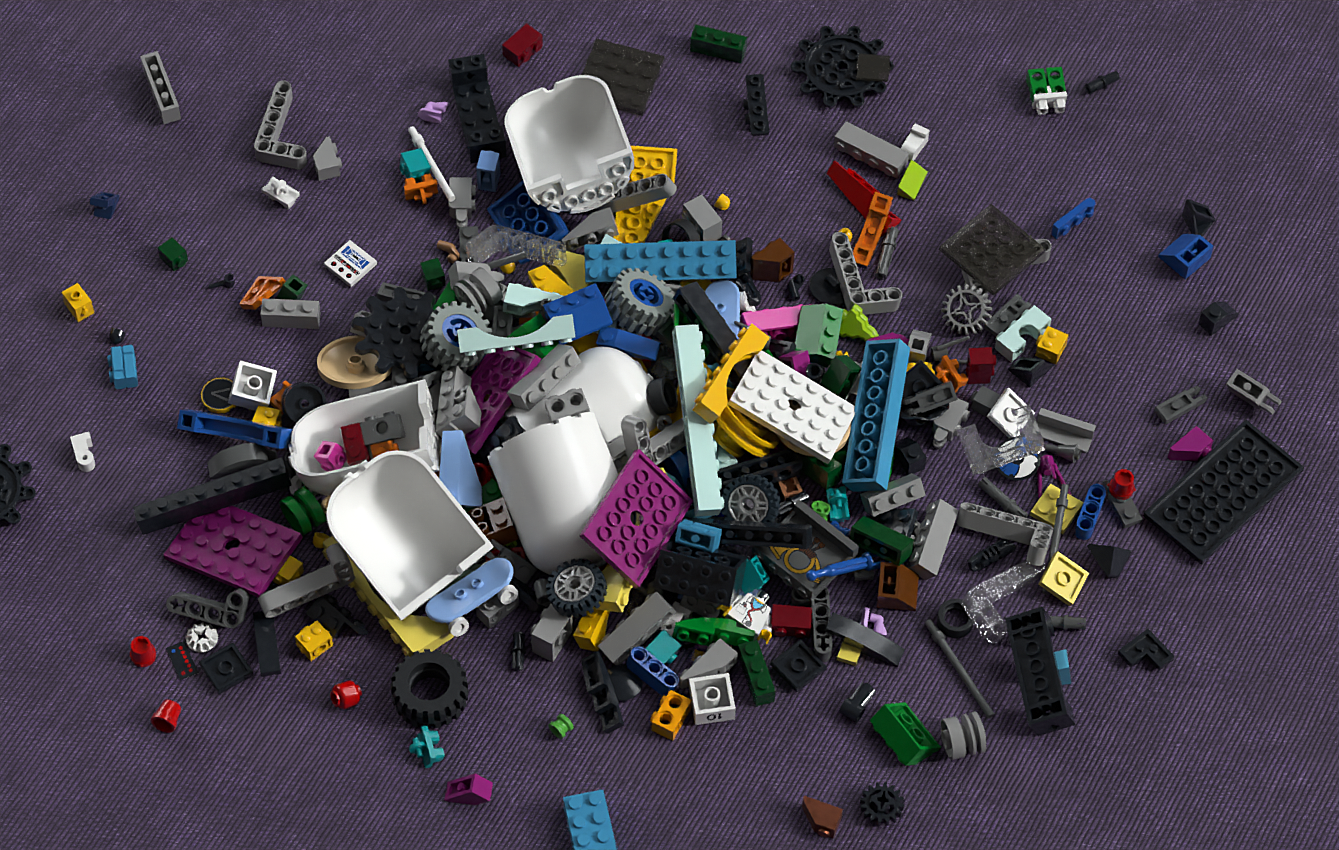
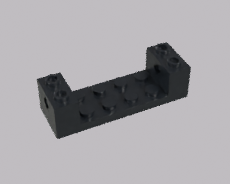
M484 53L449 59L450 82L470 163L478 162L481 150L499 153L500 158H505L506 140L503 128L499 126L488 82V71Z
M1039 607L1005 618L1028 725L1037 736L1076 725L1072 707L1065 699L1051 640L1055 633L1050 616L1043 607Z

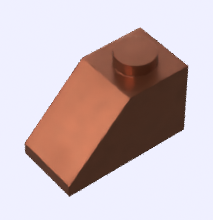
M804 796L802 809L814 832L822 837L834 839L842 818L843 809Z

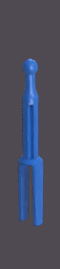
M865 552L859 558L830 564L816 571L809 570L806 573V578L809 581H814L819 577H833L860 569L870 571L880 568L881 562L889 561L883 560L873 563L872 557L877 555Z

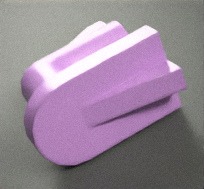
M428 102L425 108L419 110L418 116L422 120L441 124L442 113H445L447 102Z
M864 607L859 624L867 627L868 621L873 622L874 631L886 637L887 632L883 624V617L873 613L869 616V608Z

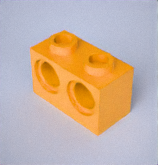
M670 690L667 696L664 695L659 704L661 707L658 712L654 711L650 722L652 723L653 732L673 741L692 708V700ZM673 704H675V705H678L679 707H678V708H672V707H670V706L673 705ZM666 720V721H669L670 723H669V724H662L661 722Z

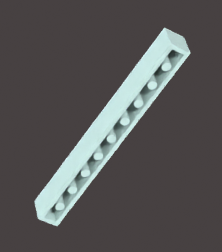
M698 325L675 326L672 337L695 516L719 515L722 508H724V498L720 497L722 482L717 474V471H719V461L715 459L717 444L716 441H713L712 435L714 434V423L709 424L692 410L696 405L694 402L696 397L705 391L703 386L706 383L705 379H707V368L703 366L705 351L701 349L703 335L702 331H699Z

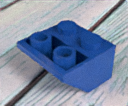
M1182 234L1163 250L1158 257L1186 280L1211 258L1214 246L1201 235Z

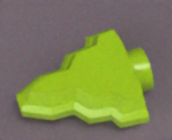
M854 304L849 311L843 310L839 336L843 338L848 336L852 339L860 338L865 342L868 339L879 336L875 328L869 325L868 318L863 314V309L857 304Z

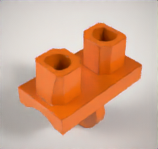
M431 174L423 175L422 182L416 183L414 178L405 179V199L421 200L422 204H427L426 198H431L433 194H438L437 180L433 179Z
M944 355L941 362L936 366V377L943 383L951 381L956 393L960 387L965 386L968 377L964 373L959 374L957 372L959 363L956 359H949L947 355Z

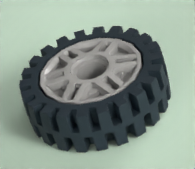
M748 474L735 478L728 484L721 495L724 498V508L721 511L722 515L726 517L724 519L773 523L780 509V497L777 496V489L773 488L772 482L769 483L767 478H762L760 475ZM747 499L753 501V508L747 506Z
M572 559L571 564L566 561L563 563L564 567L560 565L556 567L558 572L553 570L551 573L552 577H549L547 580L549 583L546 584L548 598L555 610L563 616L566 615L569 618L572 615L574 618H579V614L582 617L587 616V611L591 614L594 612L593 607L598 609L600 607L599 602L603 603L605 600L604 596L607 595L605 577L599 567L594 562L591 563L590 560L578 559L577 562L575 559Z

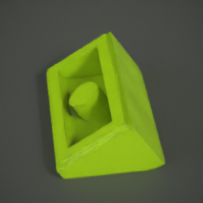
M911 160L898 186L897 195L914 201L928 171Z

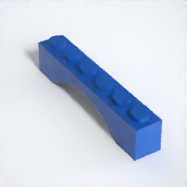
M196 410L179 411L177 429L225 436L278 449L289 448L292 429Z

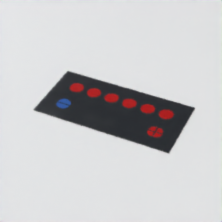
M185 641L166 648L179 680L198 674Z

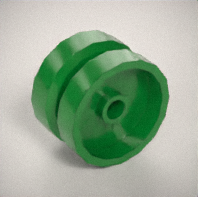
M304 486L294 491V498L286 496L279 502L286 520L294 531L302 534V537L312 531V526L318 528L326 523V516L314 495Z

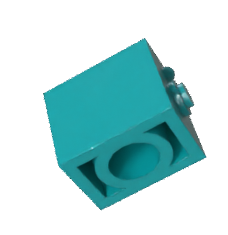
M422 148L401 153L399 167L406 179L414 178L415 182L422 181L423 175L430 174L431 166Z
M757 555L747 559L741 587L745 594L761 589L770 580Z
M663 630L646 647V650L664 665L666 663L670 665L676 659L677 655L675 653L681 645Z

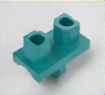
M845 486L826 490L827 503L830 506V521L844 522L850 519Z
M422 726L421 732L417 734L416 738L412 739L413 744L409 746V751L412 754H417V758L423 759L425 768H431L434 762L442 761L445 754L443 748L433 747V744H438L439 742L438 731H429L428 726Z

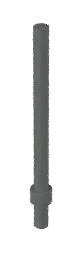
M1067 484L1061 485L1060 495L1056 501L1057 512L1047 566L1054 553L1058 551L1064 512L1068 506L1067 495L1069 485ZM1043 588L1042 593L1050 595V592Z
M931 619L927 620L925 625L932 634L931 638L935 644H938L987 718L993 717L994 712L945 641L942 631L937 629Z

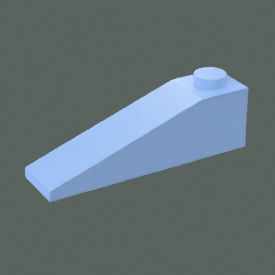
M443 431L439 479L462 508L482 506V486L472 462L463 431Z

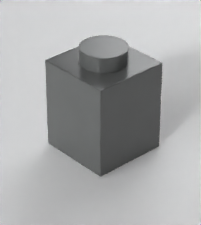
M982 386L971 397L973 402L972 410L987 417L1001 395Z

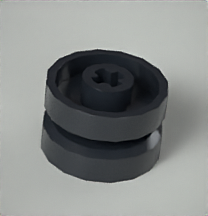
M300 381L292 383L285 389L281 397L283 413L295 423L311 410L327 404L322 390L309 382ZM303 400H305L306 403L305 407L301 405V402Z

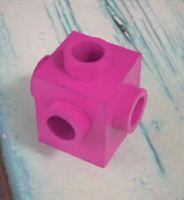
M322 441L314 454L315 459L321 464V468L328 472L341 469L347 460L346 453L343 451L344 448L335 442Z

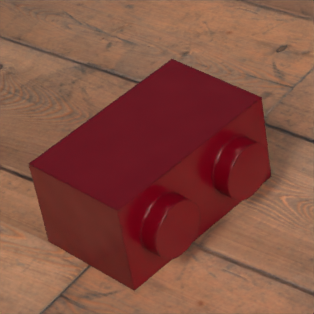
M526 23L502 44L503 56L519 67L522 63H526L535 52L540 51L543 46L542 34Z
M992 347L969 348L966 362L967 384L990 383L991 376H994L995 373L994 366H996V355H992Z
M360 423L341 427L347 463L353 466L361 464L365 460L371 461L369 448L364 443Z
M773 604L771 634L778 637L795 636L800 639L810 638L812 607Z

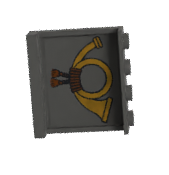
M798 500L794 504V510L781 523L812 525V545L807 549L752 546L753 557L757 555L760 562L765 564L771 573L780 576L783 582L795 588L801 597L812 601L836 576H823L814 581H809L806 578L807 571L820 570L830 564L854 559L858 555L859 546L805 503Z

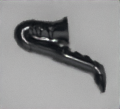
M749 272L741 275L742 281L737 279L734 284H736L740 292L745 291L749 306H758L762 300L760 291L754 285Z
M811 363L806 367V375L810 380L819 384L822 381V376L826 373L825 368L817 363ZM793 400V405L798 404L797 401Z

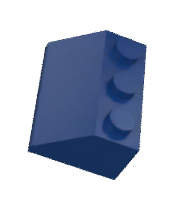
M596 283L543 305L548 322L555 316L573 315L576 338H572V341L613 324L604 298Z

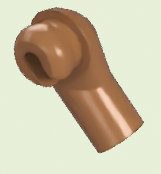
M442 240L438 241L437 248L448 252L447 259L450 263L459 260L460 254L454 244Z

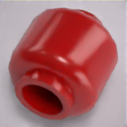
M349 680L336 684L330 696L334 706H338L340 709H347L359 703L362 691L359 685Z

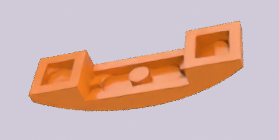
M875 192L858 243H856L853 250L856 263L868 267L886 223L893 197Z

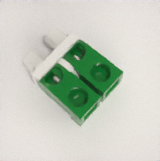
M1062 67L1046 68L1045 72L1044 68L1029 69L1027 71L1026 83L1029 86L1033 109H1036L1039 115L1048 113V108L1054 107L1056 113H1063L1067 93ZM1053 72L1058 73V75L1050 76V74ZM1034 74H1039V75H1040V77H1032V76H1033Z

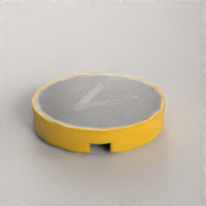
M215 378L204 385L201 391V399L203 405L210 412L217 414L226 413L233 407H236V405L228 403L233 381L226 378Z

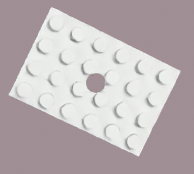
M762 350L753 358L728 402V405L827 464L832 459L855 416L854 405ZM788 400L797 401L800 404V408L796 411L792 410L789 407Z

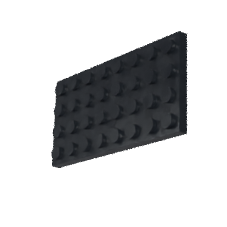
M1245 420L1144 512L1143 516L1202 565L1303 472L1304 466L1249 421Z

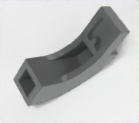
M247 443L222 450L214 455L207 464L210 478L219 479L241 470L276 460L278 457L276 451L265 449L263 445Z

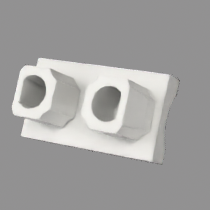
M274 177L262 188V193L266 194L270 199L283 204L287 209H290L294 205L295 200L300 196L298 191L286 185V181L278 180Z

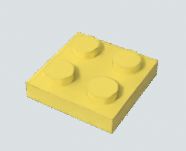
M1050 484L1031 510L1030 516L1051 525L1054 529L1057 512L1056 501L1059 498L1061 489ZM1070 494L1067 495L1068 506L1064 512L1062 534L1067 530L1084 502Z
M1057 551L1052 556L1038 585L1068 606H1071L1075 602L1089 573Z

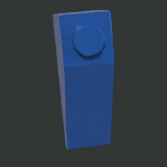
M609 327L600 329L596 342L598 347L615 348L630 357L656 361L660 342Z

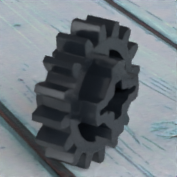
M876 782L875 788L869 785L868 791H863V797L860 799V804H862L860 810L864 812V818L870 817L871 824L877 821L878 826L881 825V822L888 826L890 820L895 823L896 817L901 818V811H904V804H902L904 797H899L900 790L894 791L895 785H891L889 788L887 787V782H884L883 786ZM882 799H884V805L881 809L880 803L882 802Z

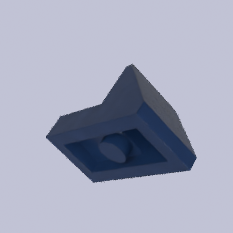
M100 192L90 197V205H95L94 216L111 219L120 195Z

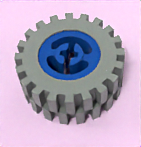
M628 268L626 271H621L604 299L606 300L605 303L609 314H613L611 318L614 321L618 320L620 322L619 326L622 328L626 326L628 328L627 331L632 333L634 330L640 336L643 333L645 336H650L651 334L654 336L674 313V294H670L671 288L665 287L666 283L663 280H657L658 276L655 274L649 275V271L644 270L640 272L639 268H635L634 271Z
M452 301L450 305L446 302L441 307L438 306L421 330L420 343H423L421 349L423 352H428L425 357L428 360L432 358L434 360L432 365L435 367L438 364L441 365V370L444 372L456 366L463 372H466L467 369L471 371L485 356L484 350L476 351V355L465 356V353H460L459 341H453L457 336L459 328L477 327L483 332L492 334V329L487 328L489 321L487 319L482 320L484 314L481 311L477 314L474 312L476 309L474 306L471 305L470 308H467V303L461 302L459 306H457V301Z

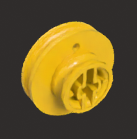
M730 387L726 388L728 402L735 389ZM728 404L716 421L713 422V438L725 451L737 458H741L745 454V450L755 456L763 457L770 453V448H775L780 442L775 432Z

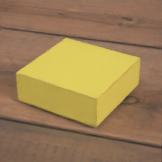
M842 643L837 660L856 666L861 649Z

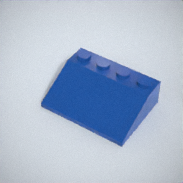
M521 181L487 208L513 253L517 254L527 251L528 258L520 260L519 263L521 265L563 245L561 239L570 233L559 213L549 211L546 207L536 204L531 199L524 181Z

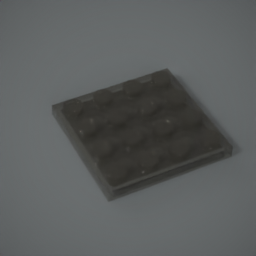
M596 38L582 75L594 76L604 81L609 87L618 110L643 116L665 61V56Z
M990 204L940 245L939 251L994 296L1043 255L1045 248L994 205Z

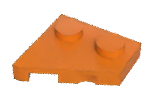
M258 276L239 305L243 309L256 310L262 305V299H269L286 281L283 277Z

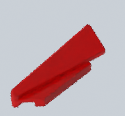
M834 161L828 169L827 175L866 219L875 192H880L850 168L846 170L838 162ZM890 211L881 236L887 233L888 227H895L901 222V219Z

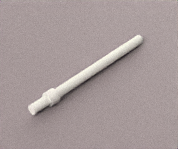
M410 127L408 131L412 136L413 144L418 149L422 148L440 187L449 202H453L455 196L426 148L423 137L418 134L415 127Z

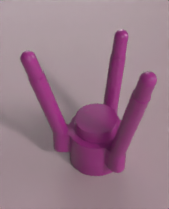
M1051 455L1040 457V465L1037 470L1038 498L1042 496V473L1044 475H1052L1053 479L1058 477L1061 484H1066Z

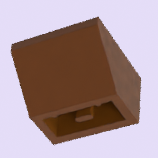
M781 238L769 242L764 249L756 251L751 257L750 276L752 280L780 282L793 273L795 252Z
M503 497L467 511V514L489 541L494 539L500 544L506 545L519 539Z
M881 562L877 608L916 611L919 575L902 564L898 566L890 562Z

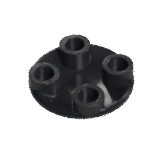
M626 664L615 665L607 670L618 702L625 703L640 692L642 679L629 670Z

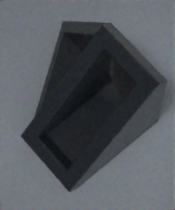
M1190 199L1185 201L1182 217L1191 234L1203 237L1216 220L1208 206Z
M1020 357L1008 369L1028 387H1031L1054 365L1046 363L1044 359Z
M1090 543L1087 545L1105 574L1112 578H1117L1120 575L1131 553V550L1114 546Z

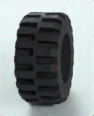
M424 649V652L421 653L415 651L413 656L409 657L407 655L403 658V664L398 663L395 667L396 672H393L391 677L392 701L398 715H402V719L407 723L412 721V726H428V729H430V726H435V729L441 728V724L445 723L448 725L452 723V718L457 719L461 715L460 710L463 711L465 709L466 701L468 700L466 672L457 659L453 660L451 654L445 653L444 655L442 650L435 649V652H430V649ZM425 678H438L449 686L444 695L434 700H422L411 693L412 687L418 681Z

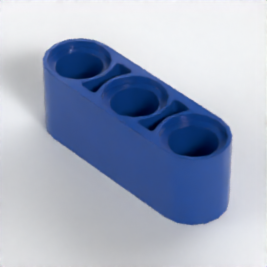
M1093 484L1089 488L1079 514L1075 535L1080 540H1088L1092 536L1104 504L1106 489L1100 484Z
M638 646L632 649L626 661L629 670L662 696H667L670 690L675 691L679 678L671 669L643 647Z

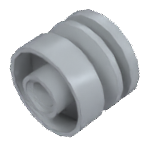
M482 267L470 273L469 280L463 278L460 281L461 283L458 282L453 286L454 293L460 304L461 302L467 303V308H470L471 305L476 308L474 312L477 314L480 311L485 312L487 305L493 306L503 298L497 282Z
M976 711L969 713V717L967 714H962L961 724L956 716L941 719V738L950 760L965 757L966 747L971 755H975L976 751L979 754L986 752L985 730Z

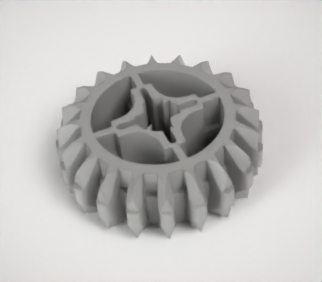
M968 284L964 285V290L958 285V292L951 289L953 295L946 294L945 296L949 301L942 302L947 308L941 309L942 312L947 313L942 318L944 320L949 319L946 325H952V331L958 328V334H962L964 330L965 334L969 335L970 329L973 334H976V327L982 331L983 327L980 324L983 322L985 325H988V322L984 319L985 317H992L987 313V311L993 310L992 307H987V305L991 304V300H985L988 294H982L983 290L981 288L976 291L975 285H972L969 290ZM965 295H973L980 302L969 303ZM960 298V306L952 312L954 303ZM965 304L971 308L968 315L963 312ZM981 308L980 316L974 321V313ZM965 316L968 324H960L956 322L954 317Z

